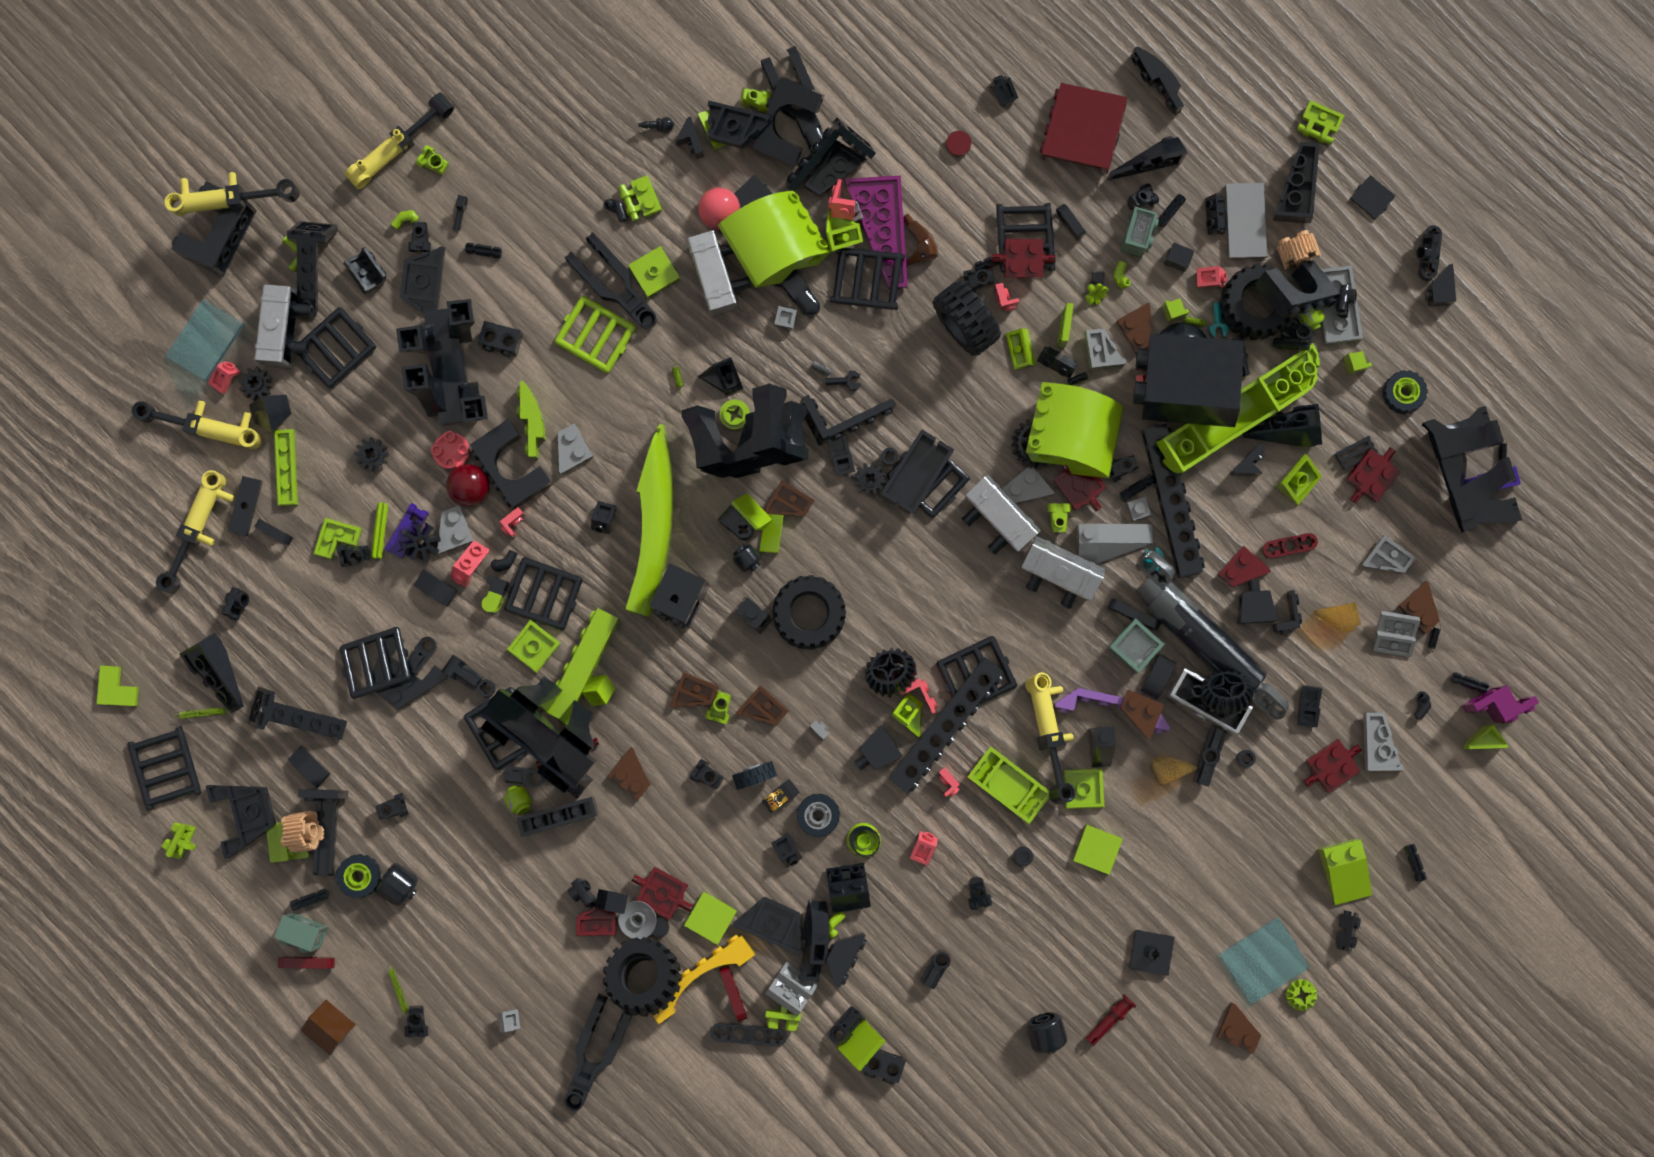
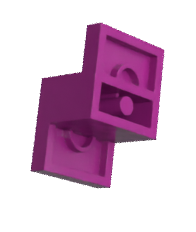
M1504 685L1489 689L1487 693H1482L1463 704L1462 707L1465 712L1476 713L1479 711L1481 713L1486 710L1494 723L1501 722V724L1507 722L1509 724L1518 719L1517 715L1527 714L1535 710L1534 706L1539 701L1536 696L1522 697L1516 701L1508 686Z

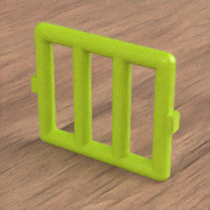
M581 296L570 315L567 314L564 318L565 323L556 336L554 343L604 373H609L620 354H624L625 346L634 333L636 326L588 297ZM586 305L594 311L575 343L571 345L563 339L583 306ZM602 314L611 320L591 353L587 354L580 350ZM616 324H619L626 328V331L607 363L604 364L597 360L596 357Z

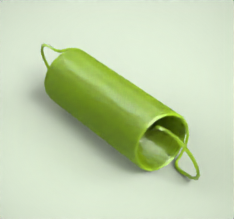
M1185 317L1186 324L1205 327V319Z
M678 364V367L672 368L676 388L684 387Z

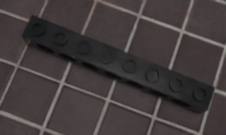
M1166 423L1144 428L1141 433L1151 473L1155 480L1154 485L1177 577L1182 578L1202 573L1205 563L1203 557L1199 556L1200 543L1198 538L1194 536L1193 531L1196 528L1194 521L1190 520L1189 512H1191L1189 502L1185 500L1186 487L1180 480L1182 473H1175L1169 468H1163L1160 461L1166 458L1161 450L1156 447V441L1166 437L1171 433L1170 427L1167 428ZM1165 478H1171L1174 485L1172 487L1167 486ZM1170 496L1177 497V505L1170 503ZM1175 514L1182 516V524L1175 522ZM1180 533L1187 535V542L1180 541ZM1185 551H1189L1192 554L1191 561L1184 559L1183 554Z
M984 657L889 779L906 793L909 790L913 792L919 785L917 780L920 776L923 775L925 777L931 770L929 766L931 762L939 760L943 754L941 751L945 745L950 746L956 738L953 736L957 730L961 731L968 723L965 721L969 714L973 716L980 708L977 704L981 699L985 701L992 693L989 689L993 684L997 686L1003 679L1001 674L1004 671ZM981 675H986L989 678V683L986 686H981L978 683V678ZM969 690H974L977 693L976 700L968 701L966 693ZM961 705L965 708L963 716H956L954 714L956 706ZM947 720L953 723L952 730L948 732L942 729V723ZM933 736L941 738V744L937 747L930 744V739ZM921 751H926L929 754V759L925 762L918 759V754ZM909 766L917 769V774L914 777H909L906 774V769Z

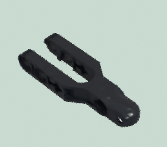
M796 46L786 49L790 55L792 67L797 71L800 84L815 90ZM770 57L760 60L774 93L773 87L779 77ZM791 104L781 108L783 114L797 122L810 151L813 144L819 143L823 138V131L816 114L807 109H794Z
M593 232L590 236L586 237V241L625 282V290L622 294L610 293L572 252L564 257L602 300L619 303L643 329L648 330L655 327L657 317L654 311L632 289L629 270Z
M797 269L793 270L782 283L774 284V286L785 290L806 317H814L819 313L820 303L799 276Z
M600 993L595 1000L575 1047L579 1065L564 1100L565 1106L571 1111H578L582 1108L597 1073L613 1062L632 1017L630 1013L623 1011L600 1063L589 1062L585 1057V1051L608 999L607 996Z

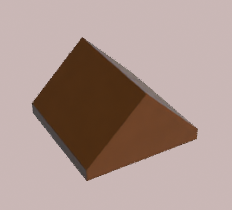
M326 999L308 1017L301 1031L325 1052L332 1055L356 1024Z

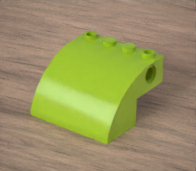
M794 191L774 193L757 199L735 211L718 224V227L755 288L782 283L793 270L817 266L831 253L828 243L819 233L818 227L813 223L808 211L803 207L799 196Z
M1042 382L1026 453L1032 462L1067 465L1071 474L1109 478L1124 407L1115 400L1089 389L1066 384Z

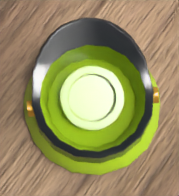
M858 823L847 834V846L858 857H871L878 852L881 846L880 834L871 824Z

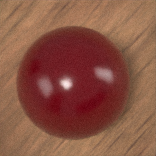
M463 464L454 468L446 481L449 497L453 502L463 507H473L480 504L488 495L490 487L489 479L484 471L472 464Z

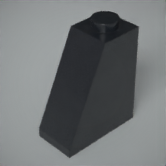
M1114 727L1090 728L1091 767L1111 766L1115 751Z

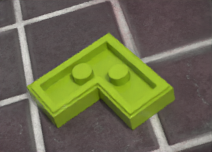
M324 518L313 554L333 560L339 542L351 546L358 545L362 528Z
M100 666L97 704L137 706L139 687L120 686L121 667Z

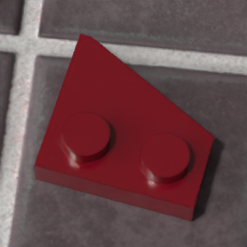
M1242 546L1217 575L1230 587H1234L1268 574L1271 570L1245 546Z
M593 907L591 910L577 915L576 936H616V913Z

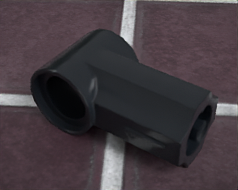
M452 655L442 669V672L454 680L457 679L469 689L475 690L483 677L466 666L467 664Z
M938 950L934 953L931 962L920 979V982L929 988L935 989L945 970L950 966L951 959L947 951ZM939 955L947 957L945 964L937 963L936 959Z

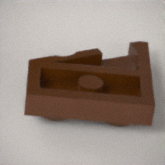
M1149 302L1116 321L1135 354L1137 353V347H1148L1149 336L1152 333Z
M781 480L764 511L767 514L806 516L815 500Z
M1424 581L1398 605L1406 615L1420 618L1418 629L1423 634H1426L1440 621L1427 581Z
M683 672L670 707L712 705L720 686Z
M760 685L736 714L777 725L790 710Z
M1127 690L1120 709L1141 730L1147 739H1151L1164 704Z
M630 747L608 777L639 800L650 786V783L634 749Z
M1231 1002L1216 1037L1254 1054L1261 1034L1237 1005Z

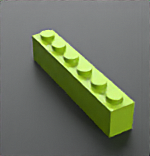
M599 608L596 611H592L588 619L590 624L587 629H583L580 635L582 640L579 646L575 645L571 653L573 658L570 663H566L562 671L564 673L562 680H558L556 683L563 691L546 713L560 719L574 700L580 701L583 695L582 691L592 677L620 621L619 618Z

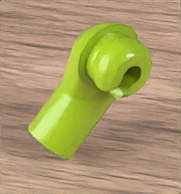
M413 210L402 211L390 224L398 230L405 221L417 222L419 217Z
M1118 261L1113 279L1119 288L1125 289L1131 284L1130 279H1127L1124 275L1127 263Z
M837 912L829 919L830 939L838 935V931L834 928L846 917L843 912Z

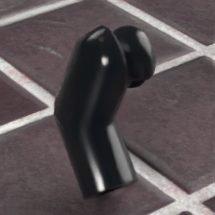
M611 198L604 201V208L616 213L619 222L628 220L623 203Z
M509 550L504 559L492 560L491 568L497 572L509 570L518 553Z
M1424 691L1417 693L1419 708L1413 714L1420 721L1431 708L1430 697Z

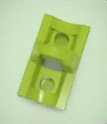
M173 823L170 830L175 836L173 840L166 839L162 848L166 851L165 855L167 857L181 860L185 850L194 851L196 845L190 842L196 827L183 823Z
M783 1006L781 1011L766 1010L765 1017H767L768 1028L778 1029L779 1019L787 1020L786 1030L796 1031L798 1021H801V1013L796 1016L792 1012H787V1009Z

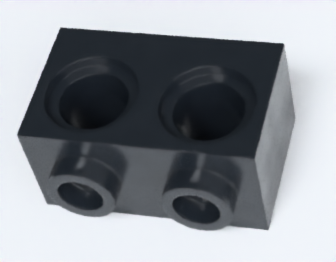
M484 321L478 343L485 351L493 352V350L501 351V355L507 357L517 356L523 333L521 330ZM489 334H495L493 341L488 342L486 340ZM507 339H514L513 345L509 347L505 346V341Z
M879 1049L872 1057L879 1060V1065L871 1068L867 1063L861 1070L868 1077L875 1078V1076L883 1078L882 1081L893 1085L894 1082L899 1083L906 1058ZM894 1064L898 1067L895 1074L887 1072L889 1065Z

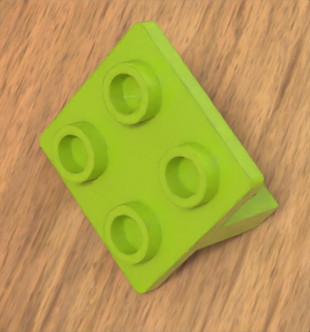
M277 822L274 827L267 831L271 863L309 857V851L295 853L282 846L283 826L281 822Z

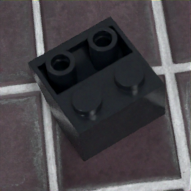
M864 863L826 869L832 913L871 907Z

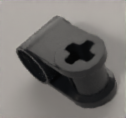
M729 506L717 519L726 529L743 541L749 540L753 536L751 525L732 506ZM741 528H744V529L747 528L748 533H747V534H745V533H742V534H741L740 529H741Z

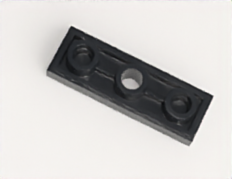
M242 476L228 532L248 536L263 481ZM248 504V508L244 510V505Z

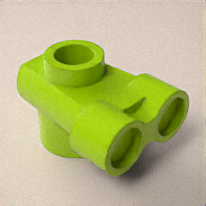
M743 88L740 103L745 108L753 106L758 108V111L766 113L768 110L766 104L769 97H771V92Z
M428 145L423 148L421 155L415 162L421 168H429L441 175L445 173L449 166V162L444 160L441 155L436 154L435 149Z
M1047 504V513H1050L1051 518L1050 526L1052 533H1066L1070 504ZM1057 519H1061L1063 521L1062 526H1058L1056 524Z
M717 691L711 708L707 709L705 718L727 724L730 716L727 713L731 695ZM720 698H721V699H724V700H725V704H723V705L719 704V703H718V700H719Z

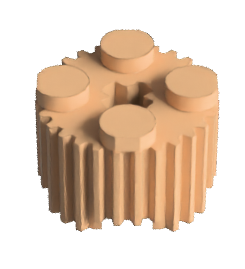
M1308 230L1297 233L1295 238L1290 239L1286 237L1278 241L1280 246L1277 247L1285 270L1290 269L1289 266L1297 265L1298 268L1302 262L1311 261L1310 259L1315 256L1317 258L1321 256L1314 234H1309Z
M305 811L284 816L281 819L283 826L282 846L295 853L316 850L318 843L324 839V829L319 825V821H317V812Z

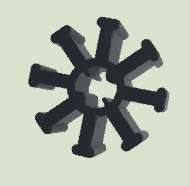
M417 521L412 522L411 525H413L415 533L411 534L407 529L403 528L401 534L404 537H409L410 540L400 541V547L403 550L411 548L406 553L410 559L415 560V556L419 551V558L423 562L428 561L429 558H427L425 550L429 549L437 555L439 549L436 546H431L430 543L440 542L441 538L437 533L429 535L434 530V527L430 524L425 523V527L421 532V524ZM421 537H422V540L424 541V543H423L422 545L419 543V546H418V543L416 542V540H417L418 538L421 539Z

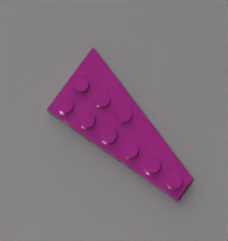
M901 175L844 179L851 199L853 201L856 200L859 204L864 218L860 221L872 250L905 254V259L901 263L898 289L908 288ZM883 259L881 272L888 289H890L894 260Z

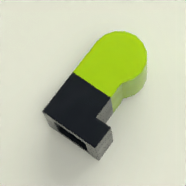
M489 575L487 583L491 584L481 605L486 612L496 613L501 607L509 582Z

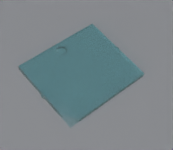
M203 299L166 354V357L184 367V370H189L207 382L245 324L227 314L225 310H220Z
M1279 917L1219 954L1233 975L1234 981L1238 983L1251 1005L1310 968L1296 946V942L1291 938Z

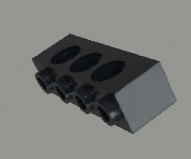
M593 796L516 819L521 837L598 816L599 812Z

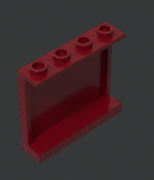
M1061 83L1060 88L1055 90V107L1051 106L1049 112L1051 122L1046 124L1044 135H1047V137L1040 146L1039 153H1042V160L1049 157L1101 169V173L1108 174L1127 105V97Z

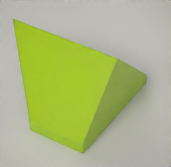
M827 210L826 234L830 251L863 242L859 223L848 219L831 217V211Z
M908 692L891 714V717L921 738L922 706L924 703Z
M1494 725L1481 726L1463 745V749L1508 748L1507 742Z

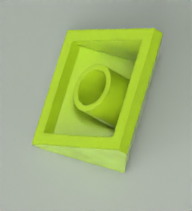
M1304 454L1298 458L1275 487L1291 501L1299 505L1322 478V475L1308 455Z

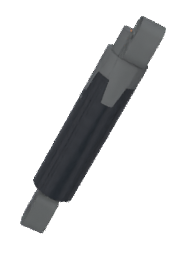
M1148 551L1139 563L1140 569L1148 577L1136 590L1148 603L1146 609L1213 672L1219 673L1220 670L1223 672L1229 670L1232 673L1237 671L1238 675L1244 674V677L1249 678V681L1252 683L1255 702L1271 718L1276 720L1284 718L1289 708V702L1272 685L1268 683L1261 684L1267 676V671L1171 582L1175 576L1174 568L1157 552ZM1146 559L1152 560L1154 565L1148 564ZM1275 706H1280L1283 710L1279 711Z

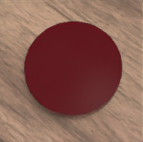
M954 131L948 136L946 147L952 155L963 156L971 148V138L963 131Z

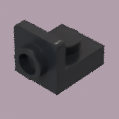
M999 75L992 79V83L988 84L993 89L1002 107L1019 98L1010 77Z
M598 501L591 518V529L598 533L609 534L616 512V505Z
M788 833L771 843L786 868L796 865L802 859Z

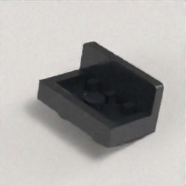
M366 247L362 248L359 254L344 261L343 265L364 295L384 285L386 272L378 265L374 254L368 251Z

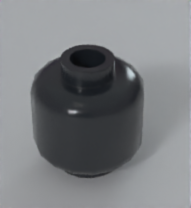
M743 544L733 553V562L742 572L749 570L753 572L760 566L758 561L761 559V555L751 544Z

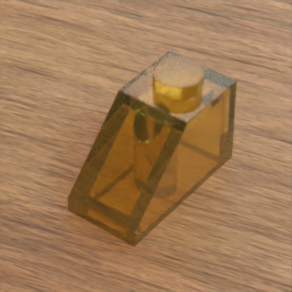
M1356 602L1314 611L1317 617L1337 630L1344 629V632L1356 630L1355 626L1361 625Z
M1163 754L1153 758L1154 762L1149 764L1159 785H1164L1197 770L1196 766L1171 756L1164 757Z

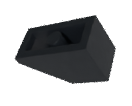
M1453 264L1446 266L1427 287V290H1425V300L1428 301V307L1448 306L1456 302Z

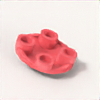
M447 431L439 436L431 448L434 460L445 469H454L463 465L468 459L470 452L469 443L465 437L452 431Z

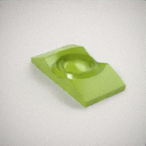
M991 746L967 776L976 785L1028 824L1031 823L1049 799L1050 791Z

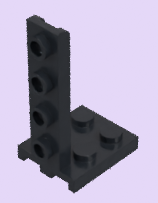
M836 117L832 122V127H828L823 132V138L819 143L813 144L810 149L811 153L807 158L803 157L800 160L798 169L788 175L785 184L790 191H795L839 136L849 146L853 144L857 149L856 151L864 158L868 156L872 159L876 152L869 142Z
M299 221L287 231V239L297 240V304H312L314 307L313 316H316L318 313V243H325L337 233V225Z
M808 394L802 397L799 403L807 406V415L804 419L818 446L825 444L830 439L832 441L838 440L843 436L842 433L847 431L852 433L860 428L859 425L866 423V425L871 424L880 415L885 417L893 412L892 409L896 406L895 401L889 399L826 429V420L823 415H819L817 411L818 405L814 398L811 399Z
M258 686L247 724L264 730L267 722L271 721L342 740L347 724L346 720L274 702L275 692Z
M299 789L298 797H303L304 801H317L316 812L318 817L316 818L319 821V825L324 829V839L318 843L316 850H314L313 875L334 876L338 802H340V799L348 798L349 790Z

